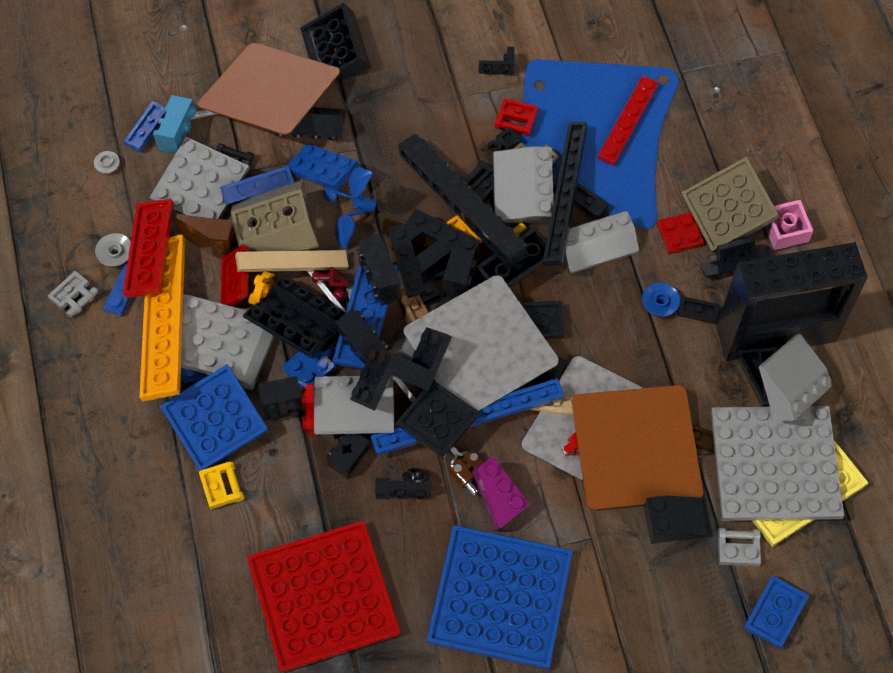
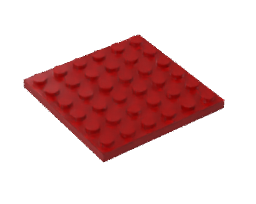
M364 520L247 556L280 673L401 635Z

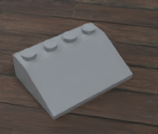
M526 147L493 152L495 215L500 216L506 223L550 224L554 204L552 147Z
M796 334L759 366L774 421H795L832 387L827 368L801 334Z
M360 376L315 377L314 434L394 433L393 376H390L375 411L350 400L352 390L357 385Z

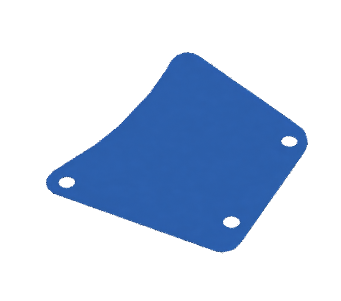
M533 60L526 67L524 103L538 106V113L530 136L522 133L521 142L526 147H544L547 144L559 156L558 160L552 164L554 189L558 182L569 122H587L588 128L578 183L609 204L608 209L604 212L605 214L612 216L627 211L633 225L644 229L652 228L657 222L655 171L658 141L665 115L678 87V76L673 70L663 67ZM660 75L668 76L669 82L667 84H658L656 91L615 165L612 166L598 160L602 147L641 77L645 76L658 82ZM536 81H543L546 86L543 90H536L534 83Z

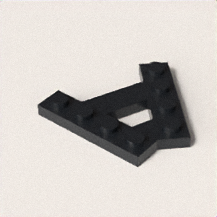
M416 208L405 224L388 228L407 298L426 293L421 274L451 253L452 247L476 253L481 244V241ZM423 234L436 241L419 255L415 256L411 240Z

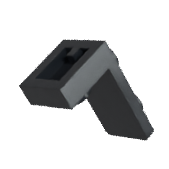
M507 47V54H504L503 61L480 60L478 73L486 75H514L515 47Z

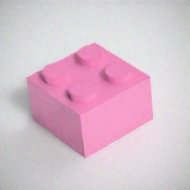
M801 200L774 206L780 218L764 226L773 249L778 250L809 242L813 228Z

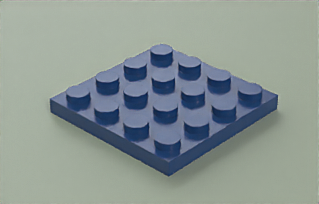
M228 364L160 406L199 471L210 468L269 431Z

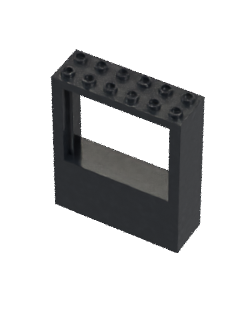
M856 242L738 262L716 326L725 360H737V350L777 347L778 351L796 334H801L810 347L836 342L868 278ZM812 290H818V291H813V292H807V293H801V294H795V293H800V292H806V291H812ZM795 294V295H790V296H784V297L766 299V298H771V297H777V296Z

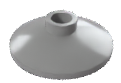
M112 233L102 237L95 248L98 261L108 267H117L125 264L128 261L131 241L128 237L119 233Z

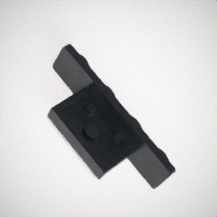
M751 236L718 245L717 260L700 265V269L706 278H712L734 272L738 262L776 255L769 246L755 250V240Z

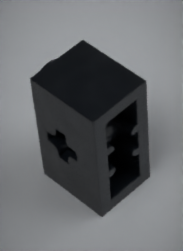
M342 434L335 449L332 448L327 455L328 467L347 479L370 450V441L360 434Z

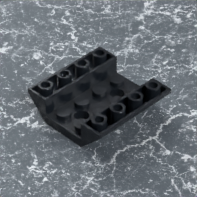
M282 275L273 284L270 295L258 307L253 304L243 314V318L314 359L333 338L335 333L331 328L346 312Z

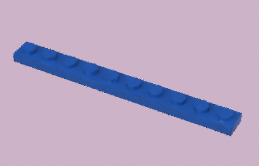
M558 378L509 393L480 410V415L470 427L564 399V393ZM399 427L394 428V433L371 435L377 456L420 443Z

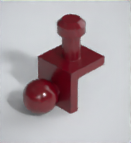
M334 267L329 268V274L318 273V271L312 273V281L314 283L329 281L328 288H337L334 290L333 296L338 302H342L347 298L345 288H348L349 283L340 276Z

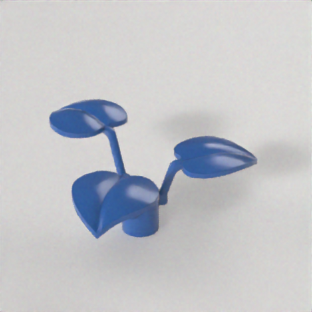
M360 167L352 171L349 179L351 195L341 192L340 188L335 191L324 186V198L326 201H335L337 194L354 200L353 206L358 210L347 213L345 217L341 216L337 221L335 236L340 246L344 249H348V244L355 229V221L352 216L357 214L363 215V212L372 213L376 207L375 199L362 196L373 172Z

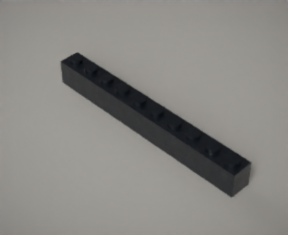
M414 134L398 144L400 157L508 269L527 258V245L525 241L519 239L511 227L508 228L504 224L503 219L500 216H496L488 204L485 205L482 202L481 197L471 190L467 182H463L456 171H452L445 160H441L434 149L431 150L428 147L427 142L423 138L421 139L417 134Z

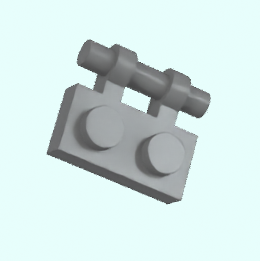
M74 271L48 295V298L61 310L68 305L70 309L66 314L71 318L75 314H79L86 303L94 300L98 290L95 287H92L89 291L86 290L89 282ZM79 294L83 296L77 302L73 301Z

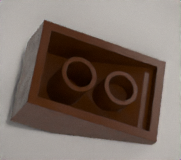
M176 214L180 235L183 234L185 239L219 259L234 251L236 237L232 221Z

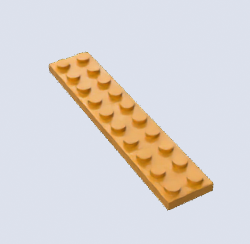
M183 234L169 237L162 293L145 295L139 396L142 402L180 395L185 237Z

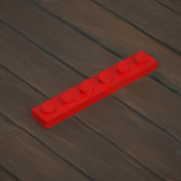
M645 76L641 77L602 147L598 160L612 166L615 165L656 91L659 82Z

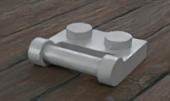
M719 528V565L760 566V529L737 531ZM725 539H752V544L726 543Z

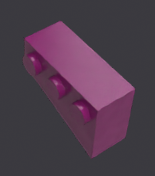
M493 456L472 471L480 495L483 497L486 512L489 514L492 522L493 531L502 528L530 505Z

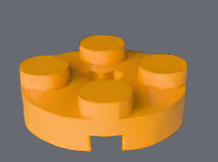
M265 271L262 275L256 276L254 280L255 289L251 293L248 303L258 307L270 295L275 281L271 277H274V274Z

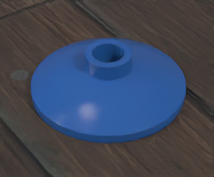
M654 283L644 290L642 303L650 314L657 317H667L677 311L680 305V296L671 285Z

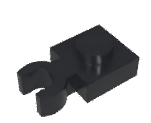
M509 127L496 135V141L488 143V149L492 147L497 148L493 152L501 151L502 149L511 150L521 143V138Z

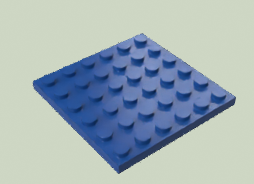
M453 525L427 643L549 670L573 550Z

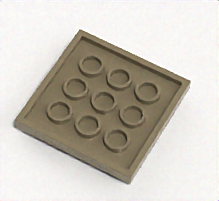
M747 157L681 192L713 254L717 252L718 245L740 240L780 218Z

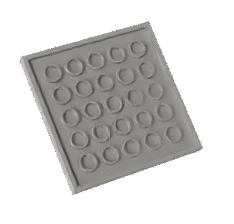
M810 406L795 421H774L770 407L711 408L722 521L843 519L844 511L829 406Z

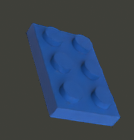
M772 575L743 629L781 650L809 595Z

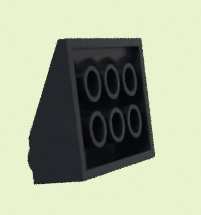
M345 3L300 27L309 59L339 68L340 74L334 81L357 76L371 68L355 13Z

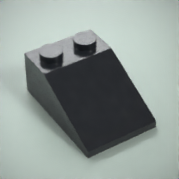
M667 495L646 498L643 507L651 544L711 536L703 498Z

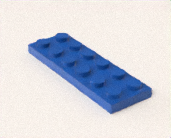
M359 264L346 313L352 308L355 311H360L365 318L363 321L376 330V336L380 339L389 304L381 306L379 300H374L371 284L368 285L365 278L366 273ZM394 265V268H395V270H396V272H397V271H398V266H395V265ZM340 335L333 364L362 370L365 365L354 354L355 352L349 344L346 346L342 340L344 338Z

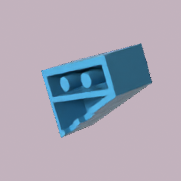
M171 95L164 110L166 113L164 119L160 118L159 124L161 126L159 130H154L153 136L159 151L176 154L186 134L191 130V119L196 115V107L192 99Z

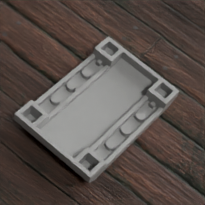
M183 294L181 368L210 375L228 364L242 388L254 390L274 336L243 318V314L247 310Z

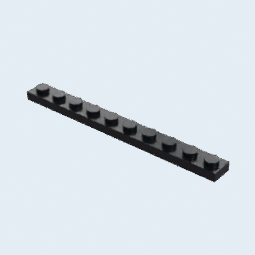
M569 122L544 251V266L563 265L587 134V122Z

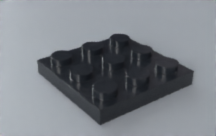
M433 380L429 391L423 390L398 419L396 426L444 459L478 418L480 412Z

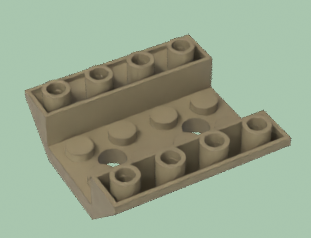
M303 180L233 203L231 215L239 246L242 244L248 246L249 252L308 251L320 247L316 230L311 225L305 200L307 194ZM287 209H293L291 215H284ZM257 220L255 227H249L251 221Z

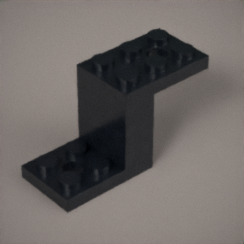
M426 327L411 361L393 352L374 346L368 354V360L360 372V378L352 390L350 400L375 411L391 375L429 391L452 336Z

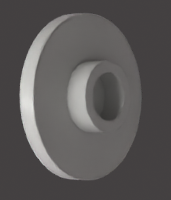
M111 151L101 152L94 159L95 169L102 174L113 173L120 165L119 157Z

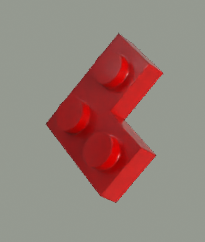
M313 384L306 385V392H302L303 411L307 412L306 418H303V430L307 431L308 437H315Z

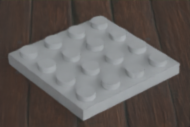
M185 137L149 198L151 201L172 199L174 202L173 211L182 215L221 219L229 204H225L220 187L244 180L250 167Z

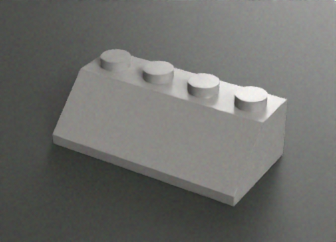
M628 212L618 213L569 229L564 262L570 274L639 252L635 227Z

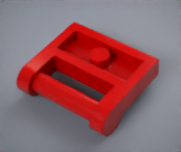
M504 98L495 121V128L508 129L511 127L514 131L530 136L538 113V106ZM508 118L524 122L527 124L526 126L503 121V119Z

